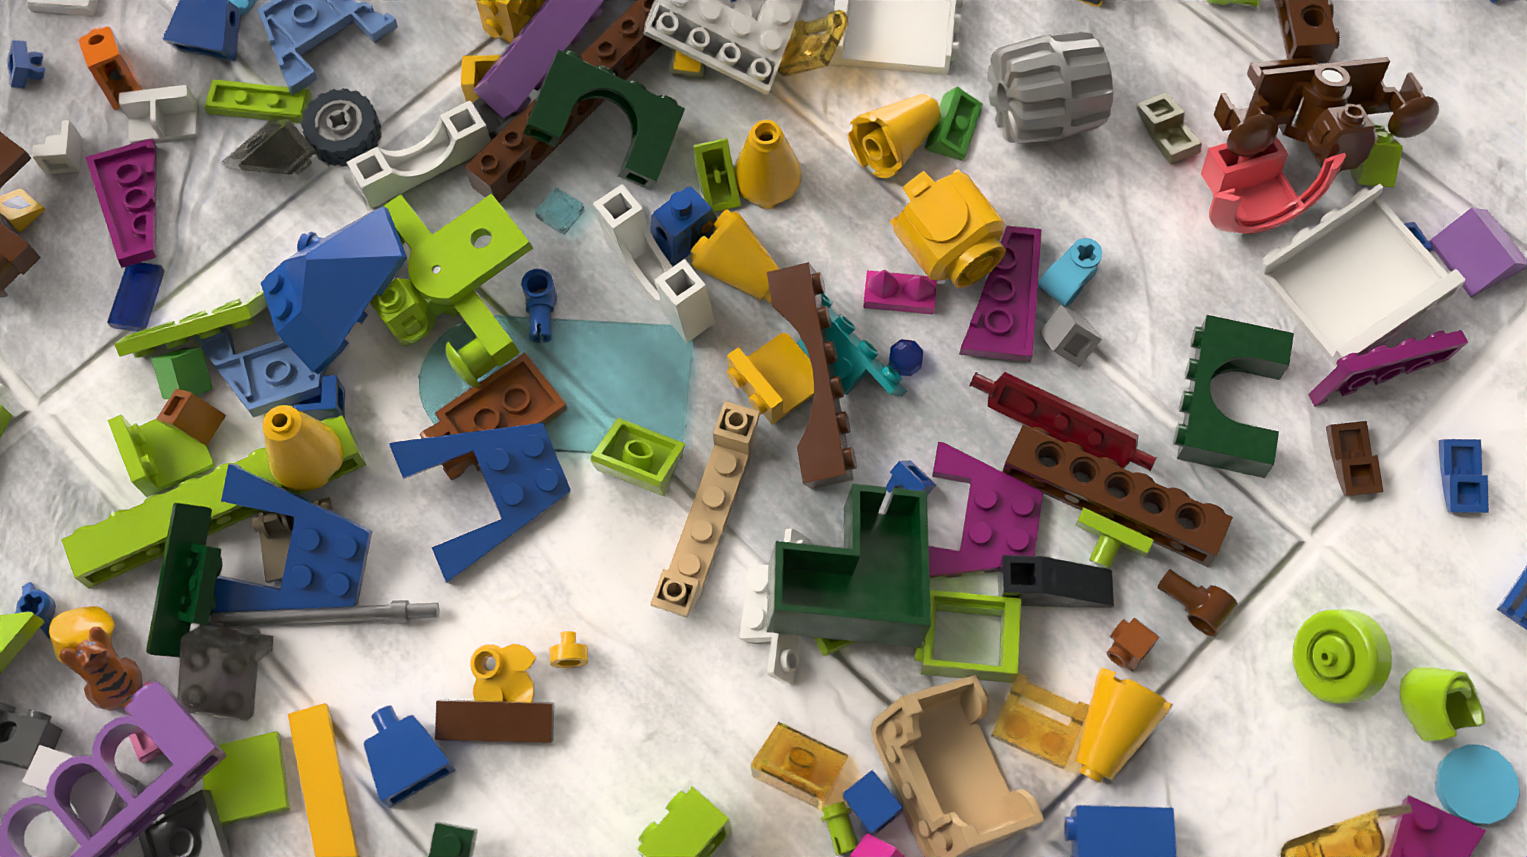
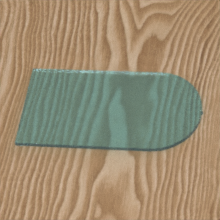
M493 315L520 352L509 362L525 352L566 403L568 410L544 426L555 452L592 454L617 418L624 419L684 443L685 428L687 426L686 414L691 362L693 361V339L686 343L672 325L551 318L552 340L544 343L540 332V343H533L529 340V317ZM465 321L452 327L438 338L424 358L420 374L418 375L420 399L425 412L433 424L439 422L435 414L437 410L472 388L454 372L446 356V344L448 342L457 352L477 338ZM497 365L495 368H493L488 373L483 375L477 381L481 382L482 380H484L485 378L499 370V366Z

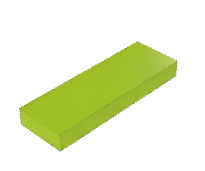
M212 79L204 108L207 114L301 124V120L304 118L303 112L309 107L308 104L311 102L312 94L309 89H302L292 95L288 87Z

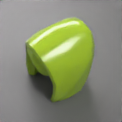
M1432 667L1413 668L1401 678L1399 687L1401 707L1422 741L1452 738L1457 736L1456 729L1478 727L1485 724L1484 712L1479 697L1467 672Z

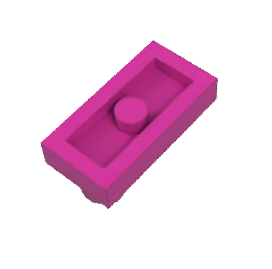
M885 269L882 271L867 270L863 308L934 315L937 280H930L928 276L891 273Z

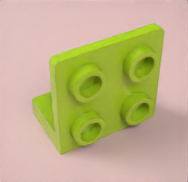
M122 414L107 420L131 482L146 497L215 466L207 445L199 443L180 430L167 427L156 419L140 426L137 423L131 425Z

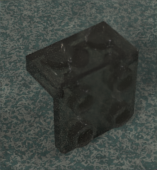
M208 622V625L200 624L181 637L177 699L189 713L243 722L248 721L254 715L258 661L273 650L274 636L260 634L261 631L256 628L247 627L233 630L224 628V625L218 622Z

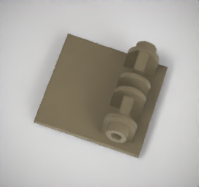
M330 497L310 501L326 510L333 511ZM263 511L257 513V517L252 519L255 532L260 534L266 583L283 579L295 520L294 516Z

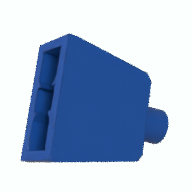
M179 0L164 33L163 40L176 50L235 62L240 20L239 8L229 0Z
M391 705L380 708L371 715L378 733L366 739L363 744L378 797L387 807L391 808L456 771L454 765L414 715H409L399 720Z

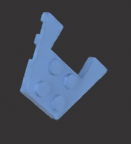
M271 0L257 9L289 92L292 95L317 80L315 71L300 55L350 23L354 22L374 43L398 28L397 21L392 15L388 13L385 15L374 11L372 5L364 1L358 3L354 0Z
M226 326L220 328V333L208 338L200 339L199 335L195 336L199 346L252 417L268 413L277 406H289L321 395L322 376H325L326 368L319 374L312 372L282 339L236 354L231 333Z

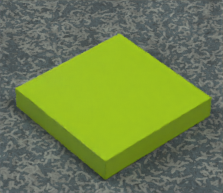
M274 731L219 744V747L227 756L203 777L204 790L211 791L222 826L290 810L282 742L279 732Z

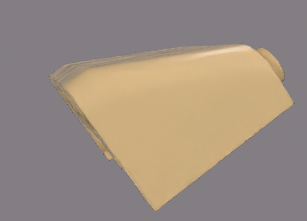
M977 675L901 696L872 722L871 735L874 745L924 857H966L1044 822L1039 804L1029 792L1023 789L1013 792L1009 791L982 733L978 721L987 713L989 699Z

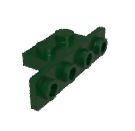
M183 503L173 504L146 647L147 654L185 657L191 623L208 625L209 616L214 612L216 605L214 588L216 578L221 574L223 561L221 557L222 549L206 545L212 509L209 507Z

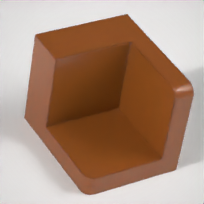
M175 388L156 420L167 427L184 432L201 444L208 445L226 415L192 392Z

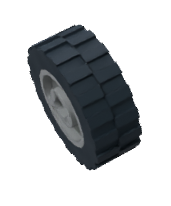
M342 88V90L332 89L325 94L321 93L318 95V98L308 104L309 107L303 112L304 118L301 120L303 135L312 153L317 155L320 161H325L329 165L348 166V161L378 147V141L381 140V123L373 104L358 91Z

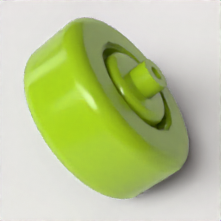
M1329 609L1318 612L1302 624L1294 639L1292 657L1298 679L1309 693L1322 701L1333 704L1365 701L1376 695L1389 677L1392 666V651L1389 640L1381 626L1365 613L1351 609Z

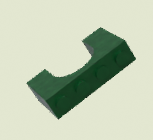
M558 49L522 133L555 147L576 104L591 98L608 100L622 109L630 122L632 130L631 143L618 177L649 190L658 180L685 108L677 105V101L669 96H658L647 91L646 87L637 81H625L615 76V73L607 67H595L583 61V58L575 52H563Z
M1206 315L1201 327L1195 326L1190 347L1196 348L1194 359L1189 358L1185 372V379L1190 380L1189 391H1183L1179 406V412L1185 413L1183 424L1178 423L1173 440V445L1179 446L1177 459L1265 478L1274 466L1279 431L1239 423L1226 417L1213 402L1210 382L1220 374L1234 371L1280 380L1290 363L1294 333Z

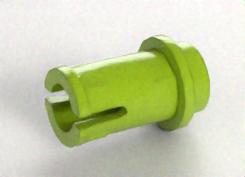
M844 801L822 808L824 816L821 817V821L827 824L835 855L840 856L853 852L859 843L849 814L852 812L851 808H846Z

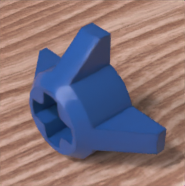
M29 582L22 586V596L17 602L15 613L33 612L45 621L40 628L47 638L50 639L49 626L55 614V601L44 591L35 590L32 582Z

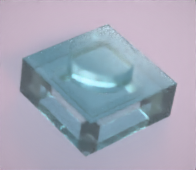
M555 187L535 213L537 219L565 235L585 211L582 202Z

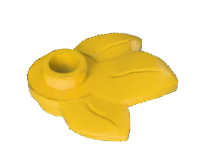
M492 644L479 647L473 653L470 662L471 671L476 678L473 687L474 699L532 702L534 699V684L526 670L535 663L536 656L530 649L520 644H511L504 648ZM490 657H493L496 661L495 668L492 671H489L486 667V661Z

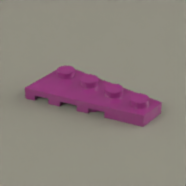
M154 138L85 157L121 268L156 258L157 146Z
M1006 226L1000 242L1006 250L1005 255L988 275L961 345L959 355L1031 362L1042 229Z

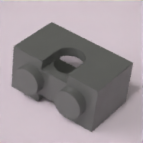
M0 702V763L28 770L39 745L55 750L63 729L50 723L52 716L28 710L26 716L14 714L16 707ZM17 726L13 737L8 740L12 728Z

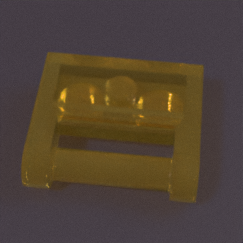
M839 9L830 12L827 17L808 22L804 20L796 21L777 71L785 77L827 67L848 26L847 14Z
M1018 673L990 737L1064 770L1087 716L1089 705L1082 701H1079L1078 704L1036 686L1028 682V677ZM1020 697H1026L1070 717L1069 726L1019 704Z

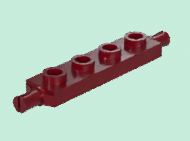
M975 372L970 382V387L972 386L989 394V408L1029 427L1042 428L1051 437L1064 443H1076L1083 447L1085 452L1098 458H1110L1116 461L1123 469L1129 462H1132L1151 471L1157 457L1137 449L1139 434L1007 372H1004L996 381Z

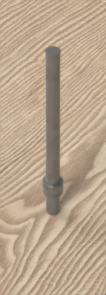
M409 600L392 601L391 605L213 612L211 615L212 627L373 620L409 623L410 619L439 618L440 607L439 603L410 604Z

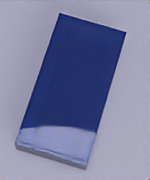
M140 262L125 267L107 321L111 328L137 332L147 328L165 272L161 265Z

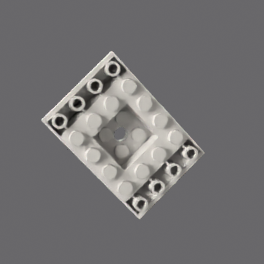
M654 0L645 22L644 35L767 95L770 92L803 0H736V2L728 0Z

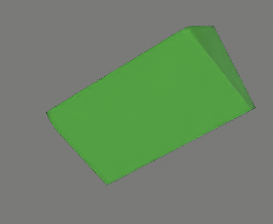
M958 86L945 93L939 105L941 119L929 134L925 149L961 161L965 159L983 103Z

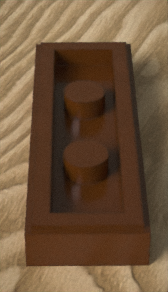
M436 700L435 740L553 742L554 702Z

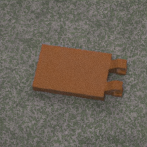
M524 352L479 382L481 387L470 388L437 410L435 414L439 422L426 428L419 435L421 438L536 423H543L545 426L568 409L566 403ZM474 452L441 464L451 481L462 475L471 463L477 471L480 470Z

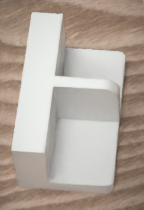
M187 85L119 93V105L129 119V141L131 144L154 138L155 142H163L198 136V103Z

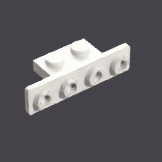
M785 530L784 542L811 544L810 539L797 530ZM768 565L749 566L739 639L747 643L771 642L767 669L768 676L784 684H793L795 671L798 668L799 635L766 632Z

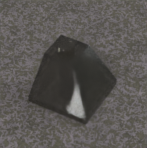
M271 119L221 161V163L227 168L243 171L288 175L295 173L298 175L312 164L310 158L317 152L290 120Z

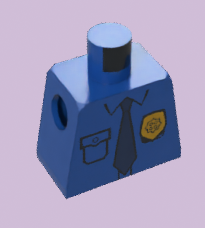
M690 186L683 191L673 193L668 202L653 212L651 215L650 232L664 256L674 267L691 254L692 248L701 237L705 236L708 239L711 237L715 229L714 223L717 217L710 205Z

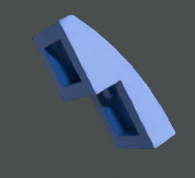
M1481 439L1439 440L1440 471L1448 512L1489 513L1488 475H1482Z

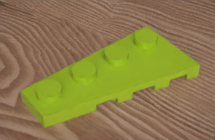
M263 291L257 292V295L242 304L240 298L227 302L225 305L211 310L212 314L209 315L206 310H202L181 318L179 324H175L174 320L129 334L114 343L119 357L133 353L135 358H140L155 352V346L166 344L167 349L187 343V337L198 334L200 339H204L220 333V327L231 324L233 329L250 325L254 322L252 317L267 307Z

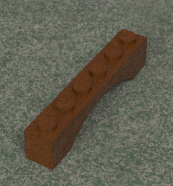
M809 262L767 272L772 307L789 321L799 333L808 351L813 369L814 397L812 412L806 431L797 446L803 484L810 489L852 481L854 480L852 469H857V461L853 447L848 448L846 434L850 433L851 429L846 411H841L839 398L844 397V389L840 376L835 377L833 363L838 362V355L834 342H829L827 328L832 327L828 307H823L821 294L826 292L821 272H816Z

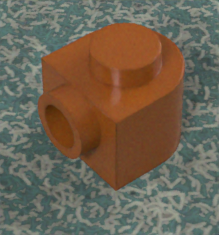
M1133 618L1130 623L1123 619L1110 635L1114 643L1107 651V656L1116 665L1123 668L1127 667L1133 672L1160 637L1136 618Z

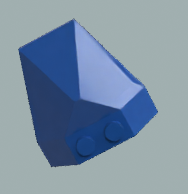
M382 206L285 259L260 283L276 334L316 374L324 370L344 351L349 344L345 340L346 336L356 322L360 324L364 322L368 316L364 310L375 294L382 296L407 260L388 208Z

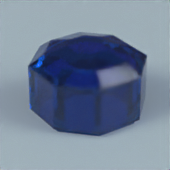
M900 339L890 347L888 365L896 370L899 375L912 376L921 369L923 349L914 340Z

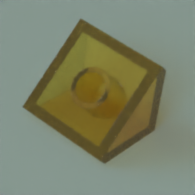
M778 722L753 759L751 772L753 778L822 811L849 755Z

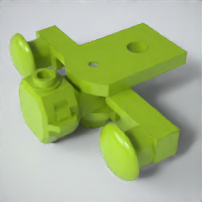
M492 193L434 234L430 233L400 194L385 204L384 207L388 208L402 245L406 243L411 249L408 260L410 279H394L382 296L375 294L370 303L402 346L415 344L428 335L429 331L434 328L436 317L439 314L461 315L477 338L457 352L448 342L446 344V356L454 372L465 383L472 387H481L477 381L479 378L497 365L500 368L520 354V352L474 290L531 251L533 247ZM484 235L491 236V241L488 245L481 248L474 246L479 237Z

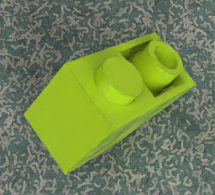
M1373 124L1379 137L1378 142L1372 148L1368 158L1357 169H1351V176L1359 185L1377 186L1381 184L1383 187L1394 188L1403 146L1393 137L1394 135L1385 130L1384 126Z

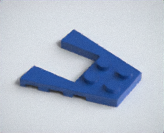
M543 423L389 443L403 480L474 452L496 505L500 520L432 547L446 583L571 491Z
M228 464L221 498L222 502L294 516L295 520L281 588L219 575L216 578L214 588L216 598L214 612L357 605L373 531L331 510H326L298 494H293L268 479L256 476L242 469L237 464Z

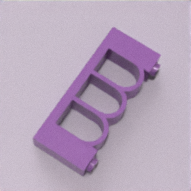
M156 680L151 685L142 687L134 694L132 702L125 707V710L131 716L115 718L103 726L96 735L92 746L93 757L82 755L69 758L59 764L50 775L46 786V797H27L12 805L4 815L0 825V857H31L24 845L25 831L29 823L36 816L52 811L81 845L70 857H115L227 755L174 694ZM143 732L152 739L173 765L138 795L119 773L115 765V753L125 738L132 734ZM98 771L126 802L127 806L93 835L74 813L70 805V793L73 785L79 778L87 773Z

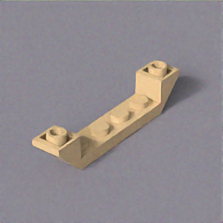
M724 402L713 432L714 446L670 567L668 570L663 569L650 603L652 607L688 617L701 596L750 460L760 411L731 402Z

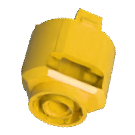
M957 169L952 172V175L944 177L935 183L925 171H922L902 187L911 202L906 205L898 217H893L890 224L893 226L894 234L930 280L941 281L950 279L955 287L964 288L981 280L1003 259L1006 250L1000 243V239L1004 232L1005 222L969 175Z

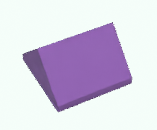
M1470 208L1429 241L1433 250L1450 272L1457 269L1466 279L1462 287L1470 297L1527 268L1526 257L1491 213L1485 209Z

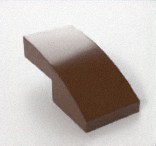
M1367 421L1326 426L1333 465L1344 497L1384 492L1378 455L1372 456Z

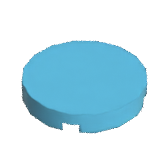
M1465 745L1452 750L1439 762L1436 770L1437 781L1435 782V790L1442 806L1451 815L1471 824H1478L1477 826H1487L1505 819L1515 809L1520 795L1518 777L1511 763L1498 751L1484 745Z

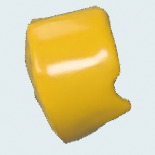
M88 606L72 609L56 616L50 623L49 634L57 660L63 663L59 657L62 649H76L77 644L84 639H89V630L93 626H100L106 632L112 645L115 623L111 615L101 607Z

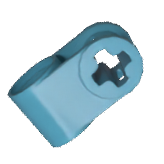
M1083 238L1077 240L1044 273L1038 283V287L1061 305L1068 307L1096 274L1098 264L1102 259L1101 246L1092 239Z

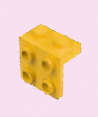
M476 0L484 31L493 38L500 37L512 43L546 0Z
M787 333L777 335L747 357L739 347L727 355L728 370L726 374L729 380L737 389L741 388L745 392L752 408L760 411V416L763 414L771 425L814 396L813 369L810 359Z

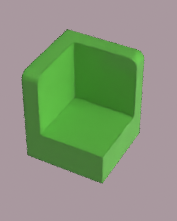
M181 348L151 358L163 399L168 400L175 388L192 392L195 395L212 389L202 348Z

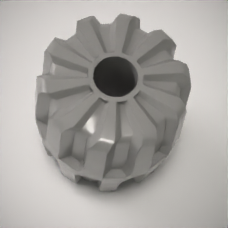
M1074 32L1038 36L1000 47L992 53L987 78L992 85V90L989 92V102L991 106L996 108L997 114L994 121L997 128L1003 127V137L1007 142L1019 144L1063 139L1096 129L1108 121L1113 103L1112 73L1104 47L1098 39L1093 37L1092 33Z

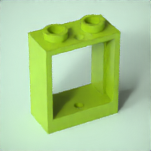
M930 590L931 627L921 647H915V662H922L921 674L955 678L977 675L979 680L1013 683L1018 674L1021 598ZM936 611L1001 617L999 666L933 660Z

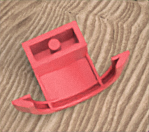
M1277 136L1267 149L1248 157L1232 154L1227 148V142L1208 148L1201 171L1203 179L1214 195L1209 209V219L1215 228L1232 233L1253 234L1279 227L1304 213L1326 193L1338 175L1346 154L1342 153L1326 158L1316 180L1298 197L1282 172L1288 153Z

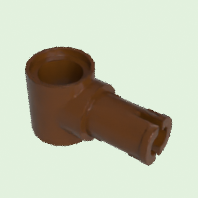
M1171 569L1166 572L1157 587L1184 605V611L1189 613L1187 615L1189 622L1197 630L1211 637L1218 635L1238 607L1236 599L1224 589L1214 585H1210L1207 589L1202 585L1198 588Z

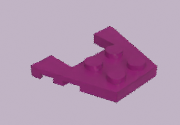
M938 441L932 477L969 483L970 488L960 551L929 546L930 578L943 576L952 578L966 573L984 571V573L997 572L1002 555L1034 556L1043 492L944 442Z

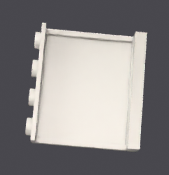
M835 0L829 65L948 75L950 62H957L959 42H954L952 39L953 34H959L961 14H955V6L962 7V0Z
M1378 184L1371 190L1367 188L1360 190L1350 199L1349 205L1341 210L1338 208L1332 209L1320 220L1321 224L1312 230L1308 227L1304 228L1292 238L1290 245L1282 250L1280 247H1277L1262 259L1263 263L1259 277L1335 367H1337L1336 362L1345 355L1357 353L1358 356H1361L1381 346L1456 295L1466 280L1457 269L1448 274L1380 198L1383 190L1381 184Z

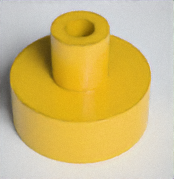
M562 632L561 644L549 648L550 665L553 667L575 668L588 664V646L576 643V632Z

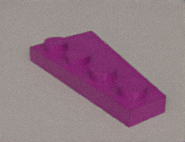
M1442 330L1429 335L1424 340L1417 341L1416 338H1410L1399 343L1396 347L1387 348L1386 345H1382L1372 349L1365 355L1358 356L1357 353L1345 355L1336 362L1337 367L1308 395L1314 407L1324 404L1334 392L1340 391L1342 397L1357 392L1359 387L1368 384L1372 380L1375 385H1378L1396 377L1404 370L1406 374L1449 360L1468 343V340L1462 330L1447 334Z
M1408 795L1402 801L1386 857H1470L1486 830Z

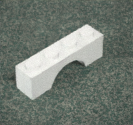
M471 100L441 114L435 129L420 143L399 151H387L376 147L348 161L347 165L356 184L372 209L476 156L491 140L486 124Z

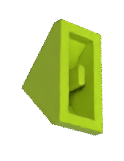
M724 138L694 145L695 170L703 199L714 212L741 206L728 139Z

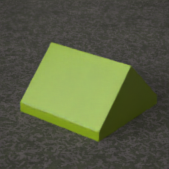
M617 418L592 453L590 461L597 471L665 496L683 453L685 443Z

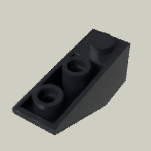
M1002 555L998 567V596L1021 598V606L1113 608L1112 570L1044 556Z

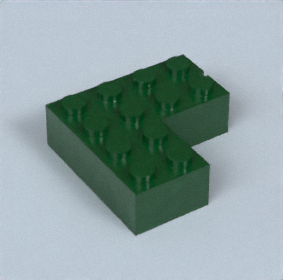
M852 484L844 505V548L776 541L768 564L766 632L921 647L931 627L927 492L893 488L884 514H880L878 512L886 495V487Z

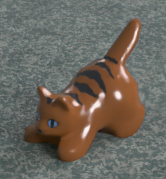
M93 626L89 630V639H84L77 644L76 649L64 648L60 652L59 657L62 662L87 682V685L84 687L86 699L97 708L108 711L118 708L125 709L132 702L134 694L143 687L142 672L136 662L127 657L120 659L113 649L106 632L100 626Z

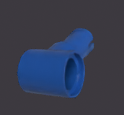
M536 268L525 273L521 286L525 296L526 312L529 313V340L533 343H540L541 332L543 342L545 343L552 340L551 313L554 311L558 297L550 273L544 269ZM538 288H546L542 293H533Z

